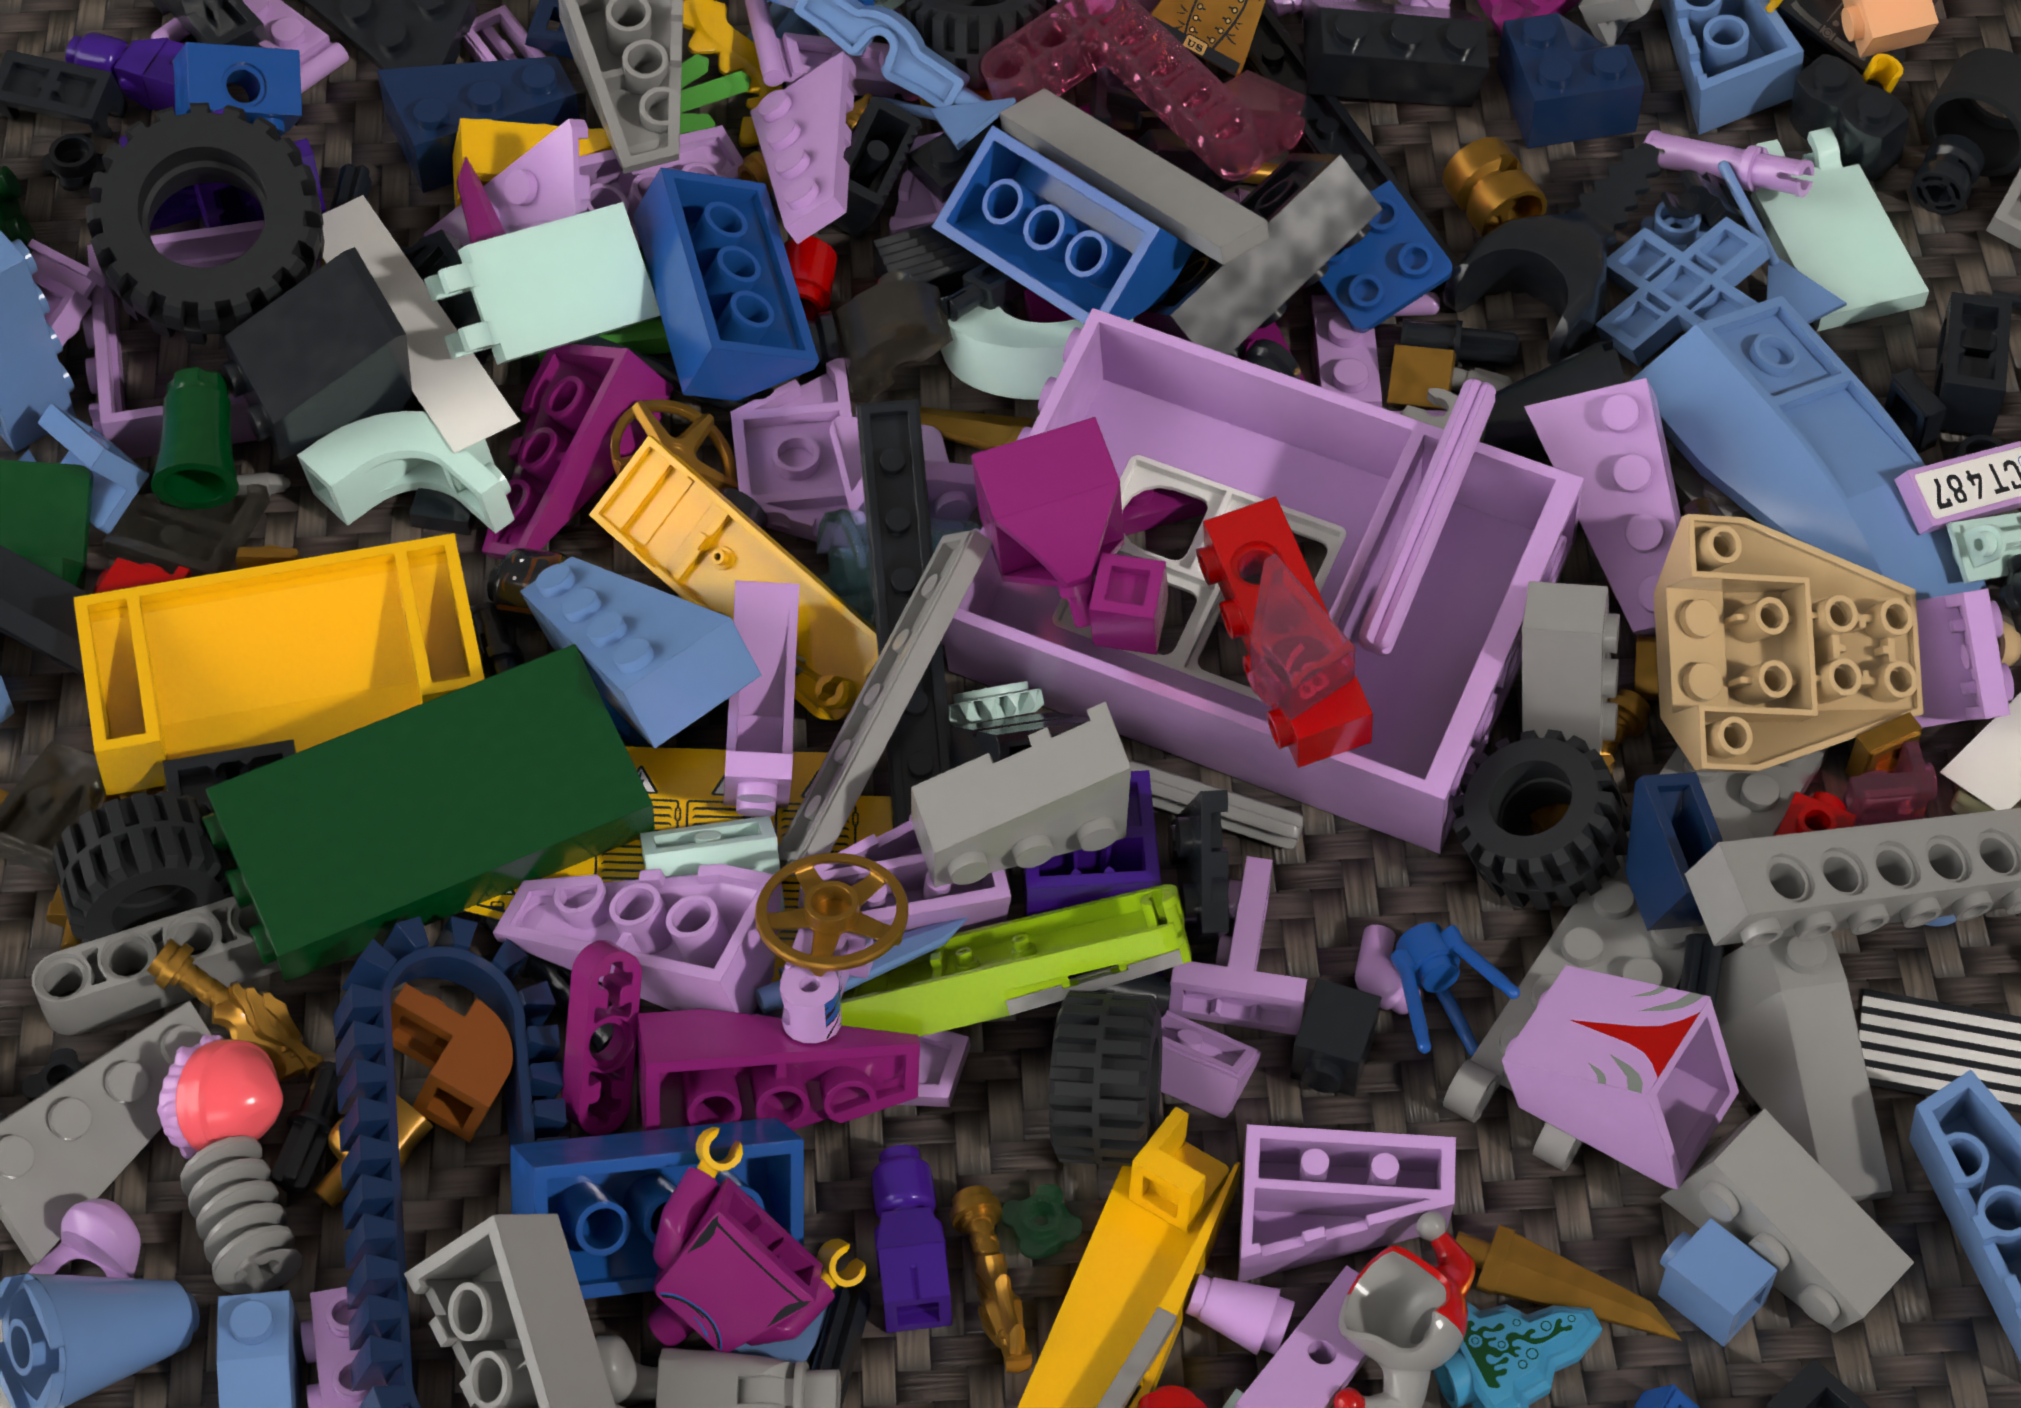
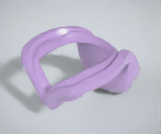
M96 1198L77 1203L66 1212L62 1219L61 1243L47 1253L28 1272L56 1275L70 1261L84 1259L97 1264L107 1277L134 1278L141 1247L140 1234L127 1212L113 1201Z

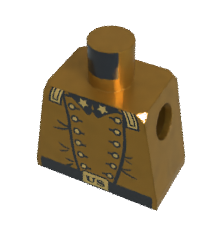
M1160 0L1147 16L1142 26L1229 74L1239 77L1266 0Z

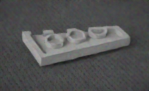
M190 1001L181 1004L0 1121V1219L30 1266L38 1264L61 1239V1222L66 1212L77 1203L98 1198L162 1128L157 1112L159 1095L163 1088V1080L168 1076L169 1066L175 1062L176 1051L181 1046L194 1047L200 1043L202 1036L205 1034L211 1035Z

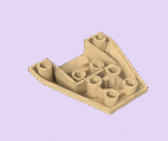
M1686 514L1681 517L1654 590L1659 705L1661 720L1695 771L1754 773L1856 738L1857 735L1908 712L1914 717L1924 714L1916 589L1745 517Z

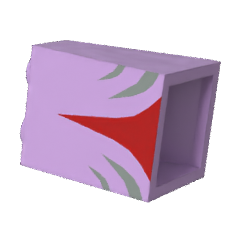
M1565 965L1551 988L1541 995L1536 1010L1519 1035L1510 1041L1502 1059L1505 1073L1508 1076L1519 1108L1656 1182L1677 1190L1739 1093L1710 996Z

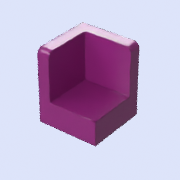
M1101 552L1089 607L1094 645L1157 655L1168 603L1166 561Z

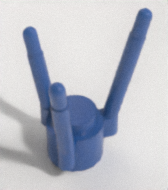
M1427 922L1418 924L1407 930L1400 937L1396 944V951L1390 955V959L1400 975L1417 1047L1423 1054L1431 1050V1043L1418 986L1428 992L1436 993L1468 1054L1473 1056L1479 1047L1465 1016L1449 988L1457 981L1460 974L1459 956L1510 999H1517L1520 996L1519 988L1464 940L1455 925L1448 926L1443 930L1437 923Z

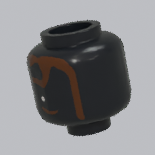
M516 548L503 558L500 565L495 566L491 570L487 582V594L490 601L494 602L500 617L506 620L508 626L542 631L520 591L536 581L538 575L546 568L567 560L568 557L565 554L531 548Z

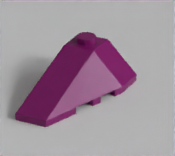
M568 344L548 350L524 396L521 410L529 416L524 435L512 440L508 454L516 462L512 479L508 482L511 492L506 495L515 520L496 534L488 527L482 552L489 558L503 560L510 551L516 548L541 550L615 473L611 459L610 444L612 432L619 418L640 400H668L674 387L627 348ZM652 412V414L660 421L663 412ZM637 419L631 421L624 430L620 444L621 458L631 456L648 437Z
M712 1009L638 1013V1075L643 1131L775 1117L794 1132L797 1129L827 1119L844 1123L918 1098L919 1037L915 1034L841 1025L837 1034L827 1041L802 1043L792 1039L785 1032L782 1018Z

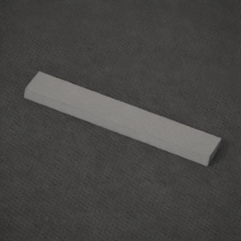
M1045 88L999 112L1003 131L1222 265L1269 239L1267 220Z
M977 530L944 535L941 538L778 847L780 869L801 858L831 852L992 544L990 539Z

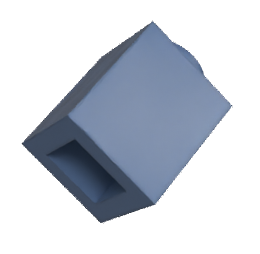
M1710 1218L1693 1237L1684 1231L1667 1248L1660 1260V1264L1665 1268L1658 1296L1721 1346L1725 1347L1767 1302L1778 1270Z

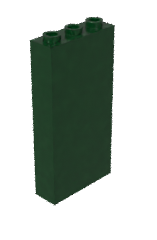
M576 644L206 788L212 813L201 817L214 848L219 853L228 849L235 868L225 872V875L239 909L252 905L260 923L250 927L249 931L263 965L276 961L285 983L364 951L372 939L376 940L379 944L384 943L398 922L420 916L423 926L429 925L517 889L525 880L544 878L640 839V833L655 831L653 803Z

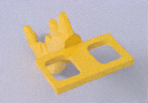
M714 0L683 1V28L688 29V33L693 34L687 45L688 51L692 54L717 55L718 70L722 75L726 76L743 71L750 76L751 83L746 92L759 94V97L747 100L746 106L750 110L756 108L760 101L769 93L775 90H783L782 84L772 87L764 83L755 43L728 23L727 6L725 3ZM752 117L742 118L738 138L741 147H753L760 144Z

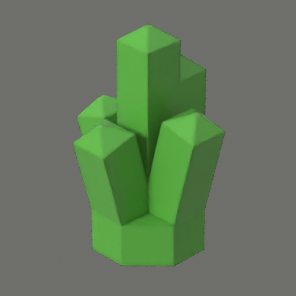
M695 54L682 62L681 89L708 72L709 59L707 57ZM738 71L681 90L680 134L715 127L716 123L709 114L683 112L748 91L751 77L743 71Z

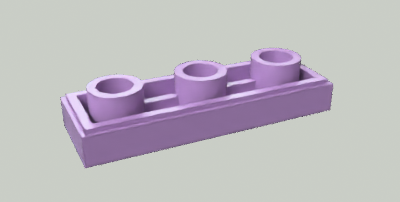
M1346 1265L1236 1402L1235 1408L1331 1407L1337 1392L1345 1389L1369 1358L1344 1338L1338 1327L1340 1310L1345 1297L1360 1273Z

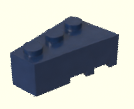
M557 56L377 70L386 119L423 193L454 183L452 154L460 118L491 119L494 121L549 124L553 126H560L568 119H580L577 93Z

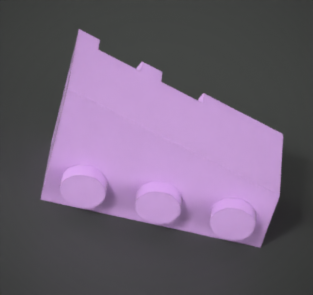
M911 815L909 821L876 838L873 834L838 852L858 855L875 861L889 870L898 879L905 890L909 906V917L904 932L961 918L968 919L956 933L1006 922L1011 893L1005 870L989 873L981 880L971 884L958 885L951 883L934 888L911 822ZM836 863L814 866L824 882L840 881L850 886L863 880L871 872L849 864ZM886 883L861 906L860 910L869 917L892 925L896 915V900L891 888ZM801 885L798 900L799 908L804 907L805 897Z
M1247 1124L1243 1151L1238 1282L1420 1237L1416 1230V1223L1420 1216L1426 1212L1435 1211L1441 1213L1447 1222V1230L1455 1204L1456 1137Z

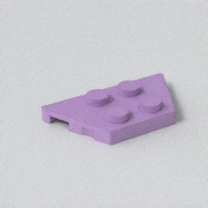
M566 120L483 186L506 234L587 212L590 201V175H580L579 140L588 139V127L585 120ZM462 204L424 233V236L443 229L456 236L463 247L471 244Z
M837 358L826 363V374L802 386L794 379L776 388L767 398L754 399L731 411L738 489L753 498L762 507L768 520L766 528L858 554L869 553L866 520L851 518L829 431L831 424L837 416L852 417L845 359Z

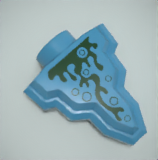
M1466 1302L1468 1324L1464 1340L1454 1356L1442 1366L1433 1369L1442 1395L1452 1408H1461L1468 1404H1471L1473 1408H1529V1405L1550 1394L1554 1372L1579 1362L1600 1337L1603 1328L1591 1308L1552 1305L1533 1313L1525 1314L1507 1304L1479 1310L1469 1302Z

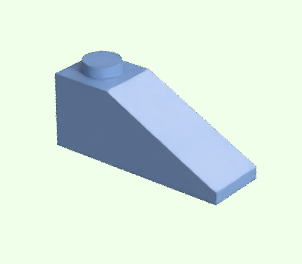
M289 1290L218 1296L217 1379L219 1408H302L301 1323Z

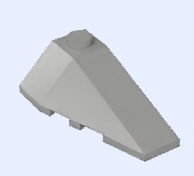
M558 0L559 18L573 58L623 174L679 160L683 0Z
M1832 933L1806 942L1799 941L1796 935L1781 937L1770 944L1753 949L1745 948L1743 945L1724 956L1721 962L1715 1013L1732 1070L1742 1082L1740 1090L1752 1107L1757 1104L1761 1110L1765 1108L1855 1202L1890 1197L1893 1190L1850 991Z

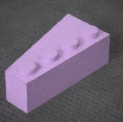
M1647 378L1524 406L1552 466L1584 478L1579 521L1636 637L1637 635L1656 636L1654 590L1681 520V514L1657 396Z

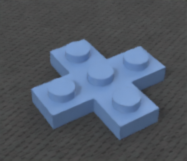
M1727 216L1684 252L1644 227L1607 257V278L1631 295L1595 324L1600 339L1602 341L1612 339L1613 349L1616 348L1617 352L1637 366H1640L1682 330L1687 332L1697 323L1757 304L1758 302L1735 288V286L1770 258L1766 242Z

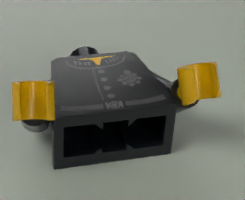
M1769 0L1770 2L1765 7V10L1768 13H1773L1780 5L1777 10L1778 14L1803 48L1806 56L1813 61L1822 54L1840 58L1853 66L1861 74L1865 83L1868 80L1877 81L1884 87L1885 91L1891 94L1903 74L1902 63L1905 59L1906 47L1860 58L1855 41H1849L1843 30L1841 14L1842 9L1845 7L1842 0Z

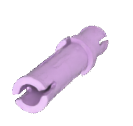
M1658 130L1650 131L1644 143L1665 150V152L1659 151L1657 162L1660 168L1682 172L1683 170H1693L1701 176L1708 172L1724 179L1718 169V164L1725 160L1730 164L1743 190L1756 192L1760 188L1794 194L1797 197L1803 198L1812 187L1813 181L1791 177V175L1802 176V174L1814 176L1815 171L1812 161L1772 155L1768 153L1765 147L1750 145L1746 149L1666 134Z

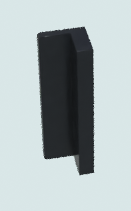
M0 545V632L84 678L73 597L90 594Z

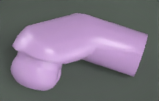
M1369 925L1364 929L1355 971L1356 985L1360 991L1381 996L1382 1009H1392V1011L1399 1015L1407 1014L1408 1009L1400 975L1390 959L1396 935L1388 927Z

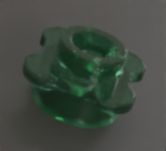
M1042 1184L1037 1188L1036 1194L1022 1201L1010 1200L1002 1208V1223L1006 1227L1014 1229V1237L1022 1255L1029 1259H1040L1054 1255L1067 1242H1075L1082 1233L1080 1218L1069 1213L1063 1203L1062 1189L1054 1184ZM1038 1217H1045L1048 1223L1040 1226L1035 1223V1220Z

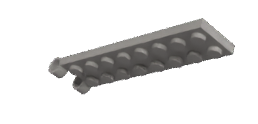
M1678 745L1660 774L1697 773L1723 841L1774 836L1777 833L1795 792L1805 793L1826 760L1829 747L1758 772L1738 773L1695 771ZM1617 855L1616 859L1621 868L1613 878L1604 875L1599 880L1602 889L1594 895L1590 896L1587 890L1579 894L1577 897L1578 903L1572 905L1519 985L1520 996L1517 999L1509 1000L1472 1058L1467 1059L1459 1068L1447 1090L1443 1107L1475 1123L1486 1109L1499 1085L1512 1091L1502 1062L1506 1048L1510 1041L1522 1031L1536 1010L1541 995L1551 988L1565 965L1679 990L1686 947L1685 937L1693 933L1709 934L1705 923L1697 927L1647 931L1625 873L1627 855ZM1546 1122L1534 1146L1533 1155L1561 1171H1565L1575 1158L1583 1142Z

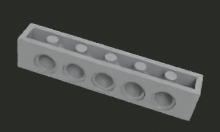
M2021 808L1718 842L1684 875L1714 946L1743 942L1745 948L1753 949L1770 944L1781 937L1796 935L1799 941L1806 942L1821 938L1832 931L1851 929L1853 934L1860 935L1872 932L1888 923L1903 922L1906 928H1913L1927 924L1942 916L1954 915L1957 921H1966L1979 917L1989 910L2004 908L2007 914L2021 913Z

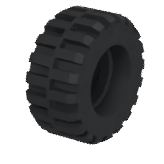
M209 102L190 103L191 113L175 116L172 106L155 112L158 122L147 128L141 121L133 124L125 130L128 143L123 148L117 143H112L102 156L106 171L105 173L99 171L93 174L89 187L93 203L86 206L87 226L92 239L90 242L109 290L114 297L121 298L125 311L135 320L140 322L146 318L149 319L153 332L167 338L173 337L175 331L178 330L185 333L187 343L206 345L207 334H221L223 344H226L225 335L317 271L316 260L323 258L325 240L323 234L324 222L316 180L310 166L303 164L301 151L290 137L279 140L276 125L263 117L256 118L254 123L250 124L247 122L244 109L226 105L223 114L211 113ZM218 182L238 187L253 196L260 203L263 210L264 228L253 246L231 262L207 268L181 265L159 253L151 240L150 225L157 210L171 195L185 187L198 183Z

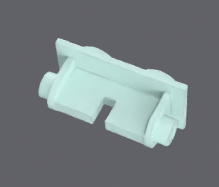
M2021 512L1946 524L1952 543L1953 557L1959 566L1964 583L2007 577L2009 575L2008 559L2011 556L2021 554Z

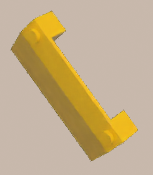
M455 533L73 597L94 753L106 796L165 786L163 761L294 739L296 753L485 679Z

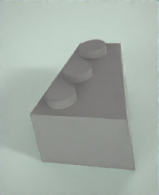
M1529 581L1522 625V732L1535 730L1537 736L1543 738L1548 729L1562 731L1566 741L1575 735L1585 740L1589 749H1596L1600 755L1603 740L1615 741L1618 703L1607 702L1608 697L1616 698L1619 659H1611V653H1617L1620 614L1609 613L1608 586Z
M1106 701L1087 709L1090 721L1052 737L1049 729L1046 727L1028 735L1032 746L995 763L991 755L987 753L911 787V822L934 888L951 883L958 885L971 884L981 880L989 873L1016 866L1021 868L1036 867L1044 864L1054 856L1081 849L1097 851L1110 846L1116 840L1126 838L1131 765Z
M1765 1108L1711 1144L1698 1157L1679 1189L1669 1187L1660 1197L1699 1229L1712 1218L1775 1267L1778 1271L1772 1286L1801 1307L1810 1318L1824 1325L1833 1333L1863 1319L1914 1263Z

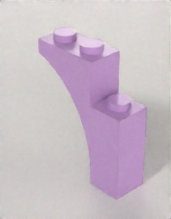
M735 580L733 622L761 673L759 678L729 697L723 805L736 806V813L750 817L775 815L776 808L788 809L793 767L794 691L800 584Z

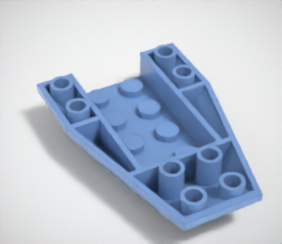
M1782 295L1695 324L1630 380L1647 378L1657 396L1663 431L1667 438L1701 476L1764 526L1916 589V600L1987 589L1984 580L1971 583L1963 582L1959 566L1953 557L1952 543L1947 528L1922 535L1919 534L1894 479L1907 470L1926 465L1877 399Z

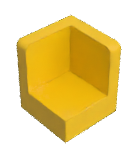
M1175 1107L1132 1161L1129 1200L1187 1233L1225 1184L1229 1175V1167L1186 1142L1189 1114Z

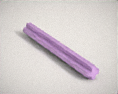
M1470 378L1463 383L1359 631V646L1366 651L1374 652L1380 656H1385L1392 652L1494 406L1496 389L1490 383L1481 382L1475 378Z

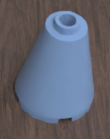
M21 1273L4 1277L0 1282V1320L2 1319L3 1342H0V1386L13 1408L67 1407L186 1349L192 1340L193 1333L199 1327L200 1316L197 1302L190 1292H185L184 1288L174 1280Z

